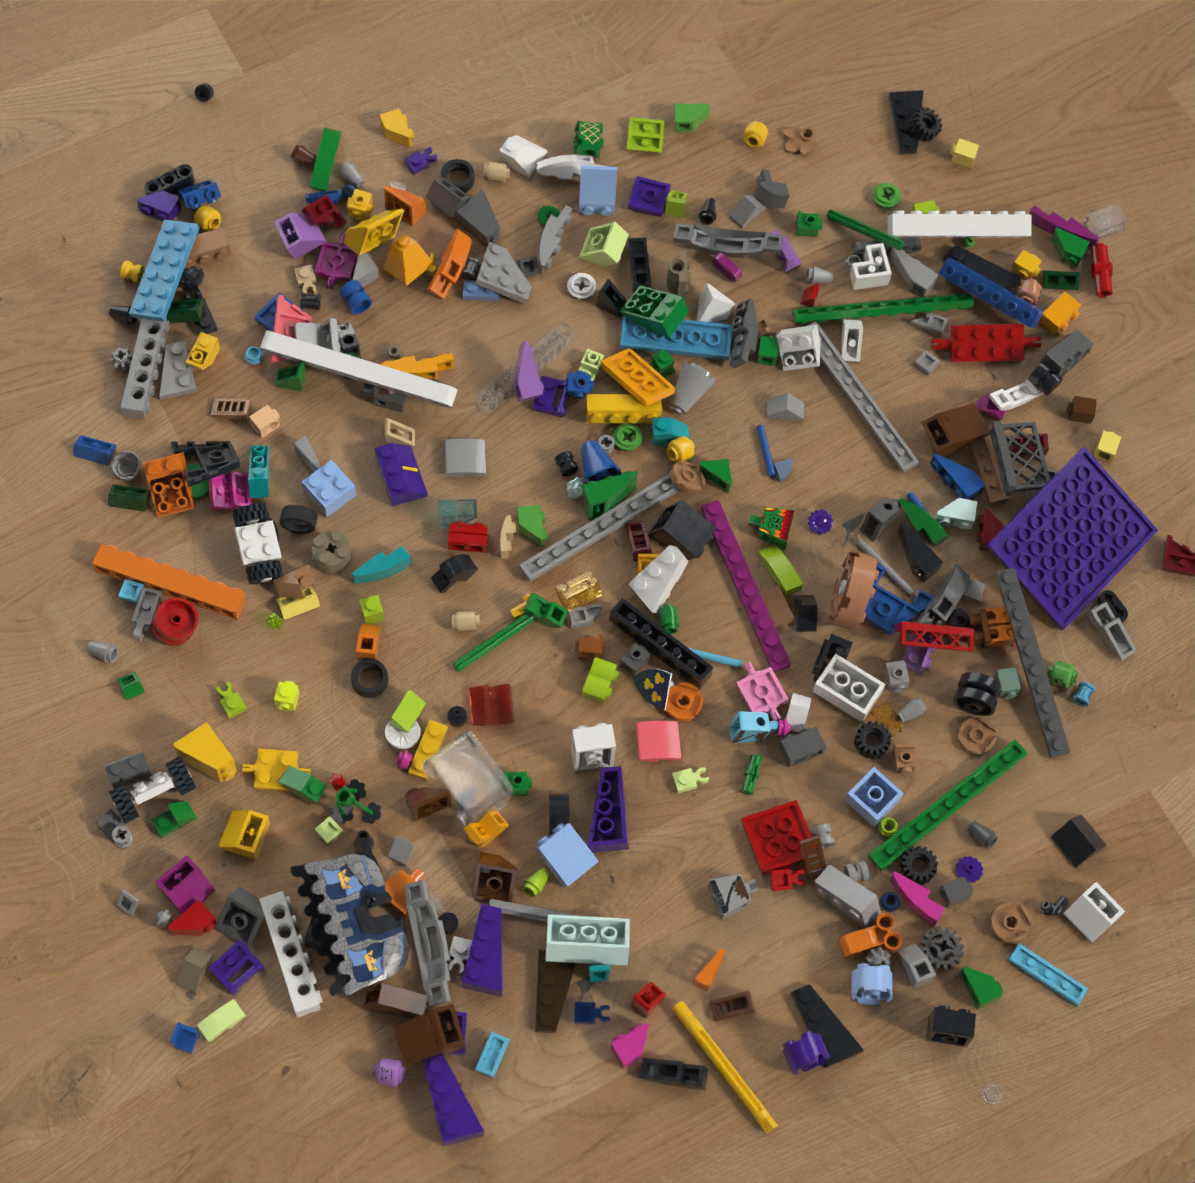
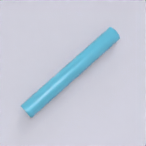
M689 648L702 659L739 668L742 666L743 660Z

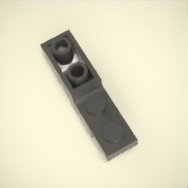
M751 298L740 302L736 307L731 331L736 338L729 363L734 369L747 363L748 356L756 352L758 323L755 305Z
M958 564L954 565L934 592L935 597L915 623L940 625L942 621L948 619L961 599L970 579V575Z

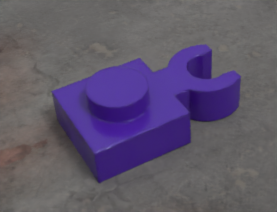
M429 147L425 149L423 154L417 151L404 158V163L411 173L415 175L428 168V162H435L437 154L430 156L432 148Z

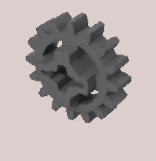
M938 926L936 932L931 928L929 934L925 933L923 936L925 940L920 942V945L923 946L921 950L928 957L931 965H935L936 971L939 967H942L943 971H946L948 966L950 969H953L955 964L960 963L959 957L964 955V952L960 950L965 946L964 944H959L962 938L955 937L956 931L950 933L949 927L942 931L941 926ZM935 937H941L939 940L933 939ZM946 957L951 958L950 960L943 961Z

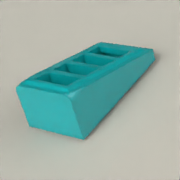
M610 965L588 966V981H608L611 970Z

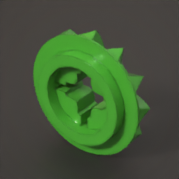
M890 183L877 185L872 194L873 201L877 203V206H883L884 209L886 207L892 209L893 206L898 205L901 199L900 190ZM884 193H885L887 196H890V197H889V200H888L886 197H883V196H884Z
M625 423L619 425L614 430L613 438L615 446L630 452L632 449H637L642 443L643 435L636 425ZM624 435L631 436V441L624 440Z

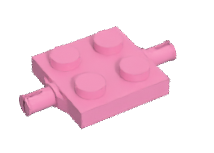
M751 662L744 664L743 666L748 676L736 682V686L750 712L770 713L773 721L780 720L781 717L776 709L788 703L789 699L772 668L769 667L762 671H755Z

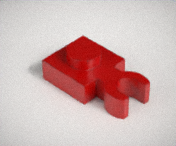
M790 868L769 870L772 891L792 889V883L797 885L806 884L804 880L797 879L799 874H805V871L802 869H796L793 873H791Z

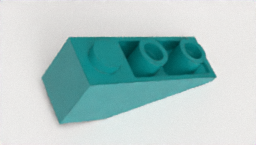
M257 445L250 448L248 475L250 498L269 497L270 446Z

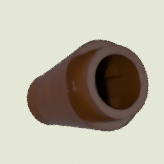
M296 145L291 154V158L295 162L315 166L317 156L304 146Z

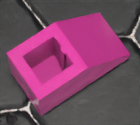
M638 1023L630 1029L631 1032L624 1035L621 1033L612 1039L613 1042L610 1048L623 1069L641 1059L649 1028L648 1023L643 1025Z

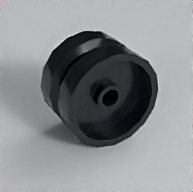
M963 673L958 683L959 689H957L953 700L955 706L977 716L993 715L998 703L996 699L999 698L1001 693V683L982 673Z

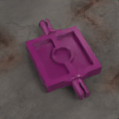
M343 233L340 234L339 242H325L321 247L314 272L316 276L328 278L325 286L327 289L329 287L333 289L335 280L349 282L352 278L358 255L344 244L345 233L344 235Z

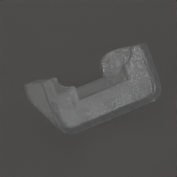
M466 731L425 760L422 765L427 776L432 778L439 776L460 806L457 817L465 826L479 822L487 812L500 811L505 808L513 793L509 780L471 731Z

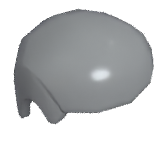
M126 450L115 456L111 464L114 476L119 480L126 481L134 479L139 474L141 467L138 455L133 451Z

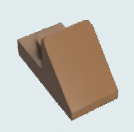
M305 565L273 580L279 597L303 598L301 589L314 584L315 580L309 565Z

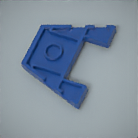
M877 564L876 570H879L877 581L873 584V588H875L874 597L869 599L865 610V621L891 636L895 633V624L912 620L927 608L934 597L920 590L912 604L905 602L877 585L886 571L884 567Z

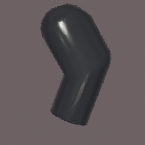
M1061 895L1055 904L1044 902L1041 905V911L1046 916L1060 915L1069 903V899Z

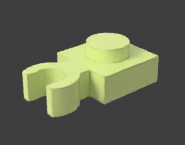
M691 768L672 773L677 793L697 789L696 783H708L709 777H700V774L706 772V768H699L696 773H693Z

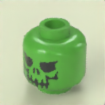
M1057 661L1054 666L1050 665L1047 673L1051 684L1062 688L1074 686L1078 671L1075 670L1073 664L1063 661Z

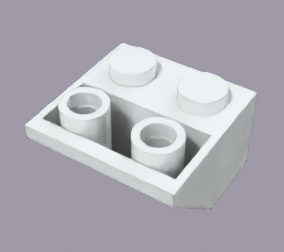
M817 325L780 331L777 335L784 371L820 365V338Z
M1095 882L1063 915L1093 943L1125 911Z

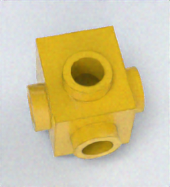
M355 189L352 198L348 199L346 205L349 216L357 220L366 221L374 208L372 193Z

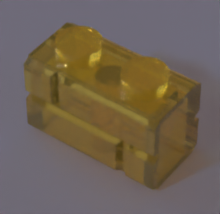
M590 571L579 574L577 577L556 586L559 601L568 611L602 596L600 584Z

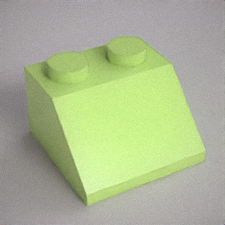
M616 222L592 227L588 231L579 258L602 266L618 264L629 234Z

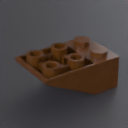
M975 403L937 413L921 422L936 452L945 458L991 434Z
M453 1004L433 1009L393 1027L405 1067L423 1062L425 1059L465 1049V1042Z

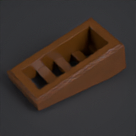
M815 836L800 841L803 870L809 880L818 878L826 869L820 837Z
M750 991L709 1001L715 1022L756 1012ZM744 998L746 999V1003H747V1007H748V1008H745V1009H744L743 1002H742V999H744ZM735 1000H737L739 1006V1010L737 1011L734 1005ZM726 1002H729L730 1004V1013H728L727 1007L725 1004ZM717 1004H721L722 1006V1015L719 1014Z

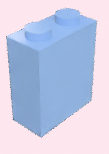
M561 823L552 830L554 834L549 838L544 836L537 842L539 846L534 850L561 885L568 887L599 861L570 823L565 825Z

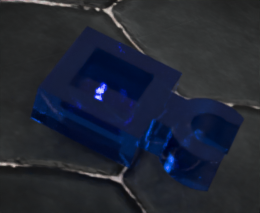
M575 1002L574 1024L595 1025V1019L608 1022L610 1017L603 1016L602 1012L609 1011L610 1006L602 1005L599 1008H595V1002Z

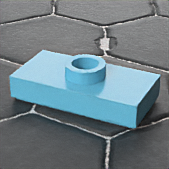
M490 1032L474 1071L494 1079L510 1039Z

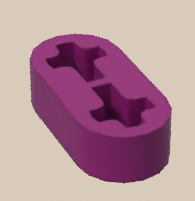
M718 253L712 258L715 268L730 281L736 282L742 277L741 270L724 254Z

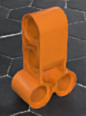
M882 913L877 917L874 926L841 936L838 941L845 959L868 953L871 949L879 947L883 951L887 950L890 955L897 953L902 939L898 933L891 932L895 923L893 916L889 913ZM886 921L889 927L883 928L879 922ZM887 940H894L897 946H889Z

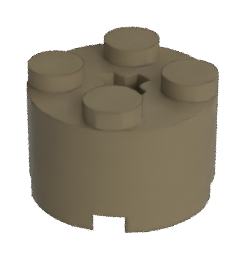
M326 531L313 539L312 555L318 570L329 575H337L347 569L352 558L349 540L341 531Z

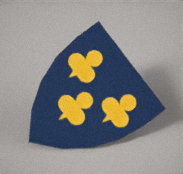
M647 669L633 677L642 696L655 707L666 710L669 689L675 686L674 681L671 680L672 673L661 669Z

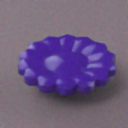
M816 509L808 517L809 521L807 524L813 533L819 535L822 533L826 534L833 527L834 519L827 510Z
M972 856L963 857L956 864L957 868L955 871L958 873L957 877L964 876L966 881L972 883L980 880V877L983 875L981 862Z

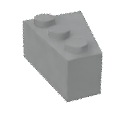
M830 864L815 880L818 895L831 902L862 929L871 927L881 914L877 895Z

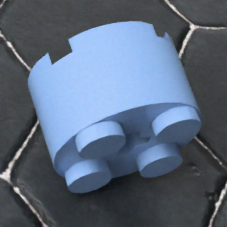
M866 963L858 964L857 969L851 973V998L853 1000L857 998V1003L865 1005H879L880 1001L885 999L886 1003L890 1002L893 998L892 972L890 967L887 965L876 967Z

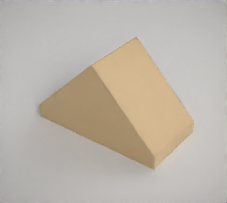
M386 418V445L395 443L411 446V448L415 447V429Z

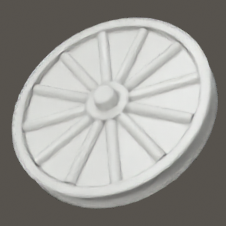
M391 720L387 723L385 737L391 746L398 749H408L418 742L420 726L417 721H415L409 733L390 726Z

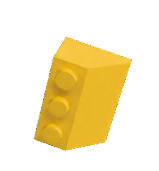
M404 210L384 211L378 215L375 214L366 221L363 220L354 227L348 228L345 233L344 244L360 256L395 238Z

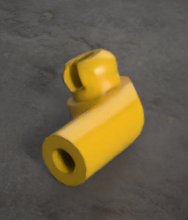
M530 594L522 598L523 603L510 610L514 618L526 613L524 607Z

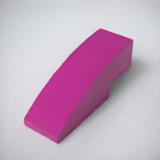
M894 872L890 881L902 900L919 917L935 926L945 907L927 898L930 890Z

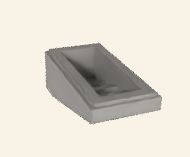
M306 436L294 443L295 453L313 472L321 468Z

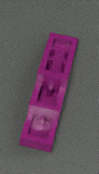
M1035 205L1029 212L1031 214V222L1054 235L1056 228H1060L1089 241L1087 248L1090 249L1100 239L1072 217L1066 221L1054 211L1047 215Z

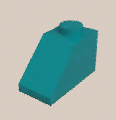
M671 417L652 418V445H667L670 441L680 436H685L689 439L688 425Z

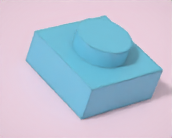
M125 579L118 595L119 599L137 604L144 585Z

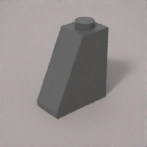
M483 190L479 191L456 211V221L486 247L489 242L495 243L499 239L500 226Z

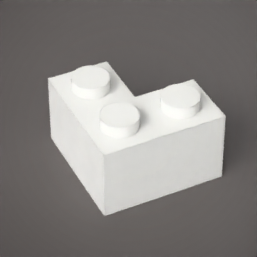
M884 244L866 245L863 254L864 262L852 263L849 275L853 290L889 285L892 273Z

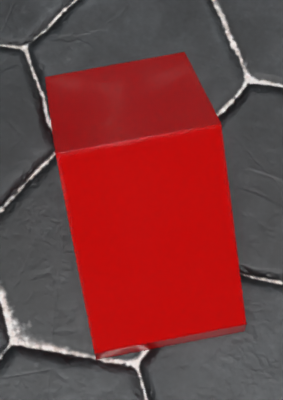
M651 981L634 995L631 1006L647 1019L667 994Z

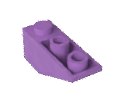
M528 340L520 345L513 381V388L518 403L539 398L544 394V385L539 380V369L537 364L534 363L532 357L533 349L529 345Z

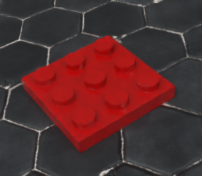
M797 800L741 818V823L762 875L769 873V870L781 869L802 862L800 841L812 838Z

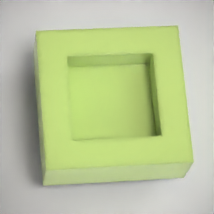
M330 816L315 828V832L328 846L344 833L342 828Z

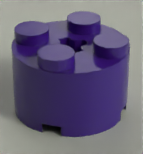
M809 1031L801 1035L802 1039L795 1042L790 1040L783 1044L784 1049L782 1052L793 1075L799 1074L797 1070L803 1069L806 1072L825 1063L824 1058L830 1059L820 1034Z

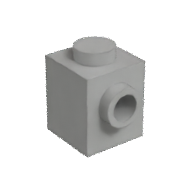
M905 660L886 663L883 673L888 692H902L907 689L910 680Z

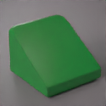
M136 672L117 679L127 700L144 693L143 686Z

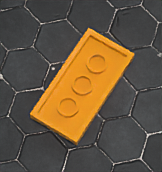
M631 348L601 360L600 367L645 407L675 393V387Z

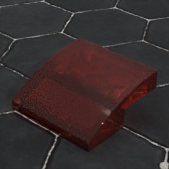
M509 683L492 687L487 684L469 688L472 724L474 726L514 722L512 691Z

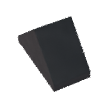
M607 279L598 292L597 306L621 318L623 314L620 310L627 303V300L613 282Z
M795 595L797 632H816L817 603L814 595Z

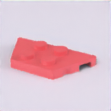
M278 295L273 332L295 339L294 325L296 323H312L313 317L306 312H302L295 304L292 305L283 299L284 296ZM273 354L270 355V364L288 360Z

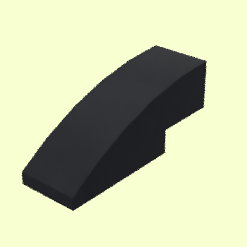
M642 1059L640 1079L683 1088L706 1090L708 1069L704 1065L684 1064L683 1061Z

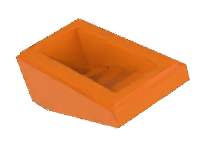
M721 948L695 977L693 985L705 991L709 990L725 956L724 949Z

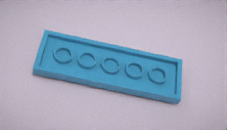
M164 220L130 308L129 314L131 317L165 321L199 231L198 224Z
M623 315L620 348H631L632 350L659 352L665 349L669 354L729 360L732 325L683 319L671 337L668 338L651 332Z

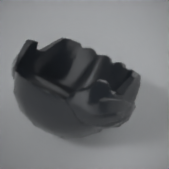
M195 266L184 269L179 285L188 289L200 286L205 276L203 270H198Z

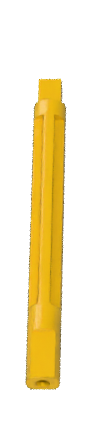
M683 1001L677 1003L672 1010L766 1134L778 1126L701 1023Z

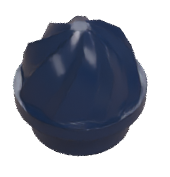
M351 183L345 185L341 190L342 197L348 201L349 198H352L355 189L358 188Z

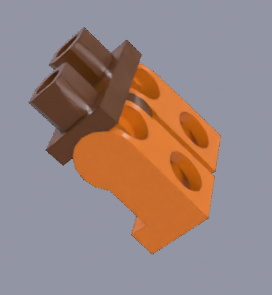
M1005 607L987 610L980 609L978 614L969 616V627H979L980 631L974 632V645H982V648L1006 645L1016 647Z

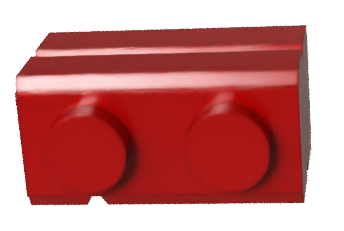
M462 521L450 523L448 550L486 553L488 526L480 522L473 523V525L465 524Z

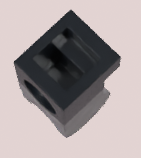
M351 323L338 325V339L342 352L344 354L354 352L360 355L359 343Z

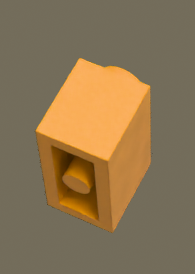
M1064 292L1045 310L1038 323L1056 336L1059 332L1066 330L1071 320L1075 321L1078 318L1081 304Z

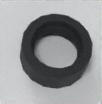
M463 159L448 161L441 169V178L444 177L448 180L447 175L455 170L466 172L468 179L465 182H449L464 193H467L474 185L475 171L473 166Z
M288 505L282 509L280 525L293 533L309 534L316 529L318 516L314 510L308 507Z
M364 659L358 662L351 672L352 687L362 697L375 698L381 695L388 685L386 667L375 659ZM365 669H375L381 675L380 684L374 688L362 687L358 682L359 674Z

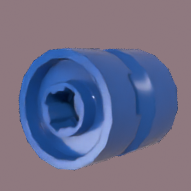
M358 280L347 282L339 290L340 296L344 302H347V307L353 315L365 312L372 305L371 298L364 292V288Z

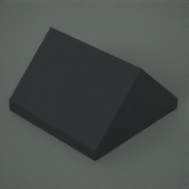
M1082 814L1070 819L1051 836L1052 840L1075 868L1107 846Z

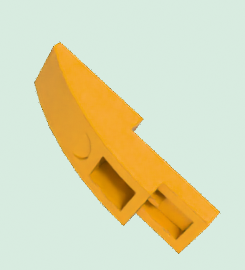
M443 353L437 357L423 358L416 362L415 356H404L398 360L385 361L380 365L432 380L439 379L438 372L454 368V357L452 353Z

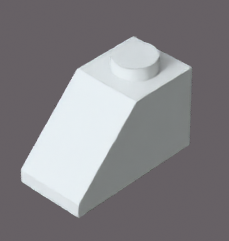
M843 319L841 356L845 361L860 362L863 335L861 320Z

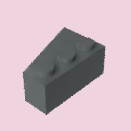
M1076 330L1072 334L1069 333L1063 341L1048 351L1039 364L1045 361L1052 368V373L1057 372L1063 378L1090 352L1094 343Z

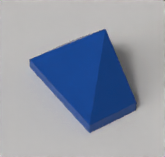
M340 189L305 194L306 202L311 204L327 194L333 204L336 205L342 197Z

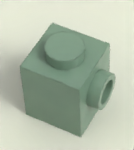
M1016 667L996 671L993 678L1001 683L1002 686L999 698H1015L1022 689V680L1018 677Z

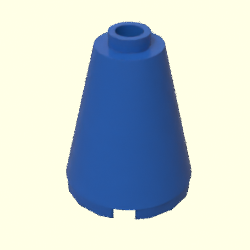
M589 440L582 445L581 454L585 484L589 481L603 480L607 476L622 474L620 468L597 441Z

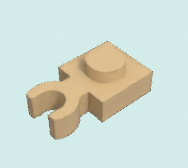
M312 264L294 268L298 286L303 287V293L307 295V291L312 290L314 295H316L317 290L314 285L316 284V278Z

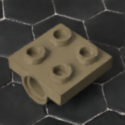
M680 250L679 258H674L669 262L666 280L667 289L671 292H677V295L683 297V299L684 295L688 294L690 283V258H687V250Z

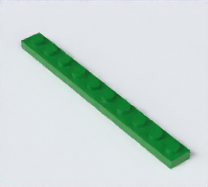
M970 294L797 308L792 309V316L795 322L805 324L808 321L825 322L830 319L841 321L844 318L860 319L865 316L875 318L879 317V315L895 316L899 313H930L934 310L949 311L956 308L966 310L968 307H974V299Z
M1014 739L871 852L868 858L882 872L907 850L1028 755L1027 751Z

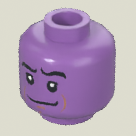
M382 1058L379 1064H375L373 1076L376 1077L377 1083L390 1087H396L399 1083H402L405 1075V1067L402 1066V1062L389 1058Z

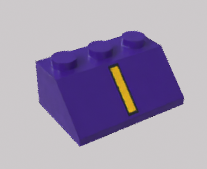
M391 443L374 448L375 459L392 507L428 496L411 446Z

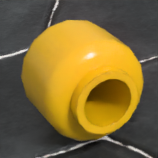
M754 121L749 123L743 134L744 142L753 148L761 147L768 136V129L761 122Z
M202 205L195 211L194 222L204 231L209 232L219 227L221 216L211 206Z
M680 436L670 441L666 451L668 458L676 463L690 459L694 455V443L685 436Z

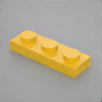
M429 720L408 775L425 781L428 780L448 730L447 725Z

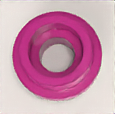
M787 719L778 720V732L775 735L783 738L789 735L790 724L787 722Z
M407 750L404 753L400 752L396 761L399 764L398 769H407L410 764L412 754H409Z

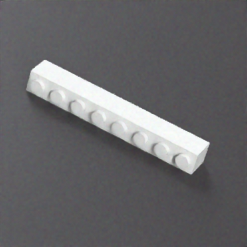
M893 211V214L888 215V234L894 237L1026 238L1031 236V214H1025V211H1016L1014 214H1008V211H998L997 214H991V211H980V214H974V211H963V214H956V211H946V214H939V211H928V214H922V211H911V214H904V211Z

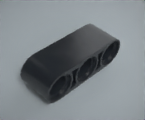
M182 164L149 180L145 184L146 196L160 191L175 195L178 193L177 190L193 185L195 178L192 167L188 164Z

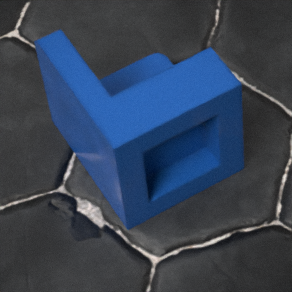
M177 1023L170 1039V1044L172 1048L192 1054L200 1034L195 1028Z

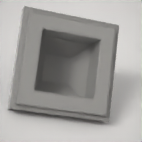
M122 889L115 905L132 916L139 900Z

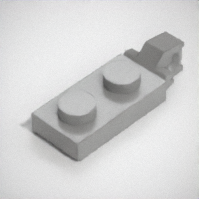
M142 588L131 620V627L134 629V640L142 641L145 631L149 632L152 627L151 623L158 609L162 591Z

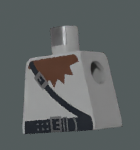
M741 874L715 878L708 882V889L722 920L749 906L751 903L750 894L759 891L755 880L745 883Z

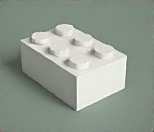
M835 654L815 683L813 692L855 719L863 722L882 694L885 684Z
M599 723L594 727L579 726L572 730L571 755L574 772L613 767L616 743L612 724Z

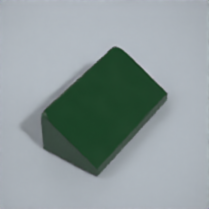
M1042 270V288L1079 290L1080 272Z
M203 300L172 301L166 316L167 321L170 323L201 321Z
M113 485L108 494V505L116 508L146 511L150 490Z

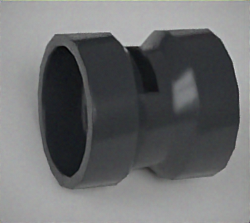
M564 451L555 457V462L560 466V473L563 477L573 475L579 470L577 463L573 461L574 456L571 451Z

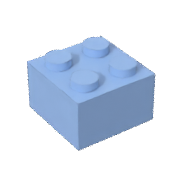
M332 460L302 481L303 492L326 517L356 496L355 485Z
M873 767L848 792L845 802L871 826L875 827L900 802L904 793Z

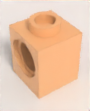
M269 405L249 416L251 426L261 438L280 427V415L275 409L272 410Z

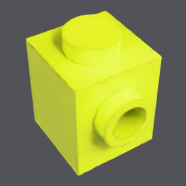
M291 681L278 682L274 697L275 707L283 711L295 712L300 694L298 685Z

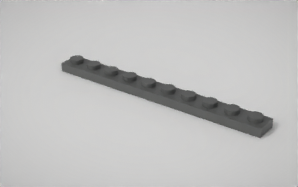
M1015 567L997 571L995 573L1049 757L1068 754L1070 749Z

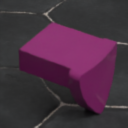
M992 392L985 394L975 402L980 412L986 413L996 421L1003 419L1004 411L999 410L989 398Z

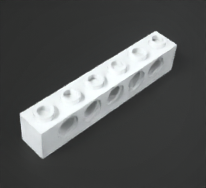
M283 891L260 898L263 913L297 1018L321 1010L319 1003L323 1001L320 991H315L313 984L317 983L313 971L309 972L307 968L310 960L307 952L303 953L301 949L304 942L301 933L297 934L295 927H298L295 915L291 916L289 909L292 908L289 896L285 897ZM278 912L285 913L282 919L274 918ZM283 931L291 932L288 938L280 936ZM289 950L297 951L294 957L286 955ZM300 968L303 970V973L300 976H294L292 974L293 971ZM303 987L310 990L306 995H300L298 992Z

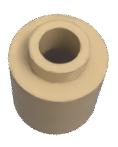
M485 163L484 178L505 182L506 179H509L510 168H507V164Z
M476 611L452 614L453 629L471 631L476 630L477 626H480V615H476Z

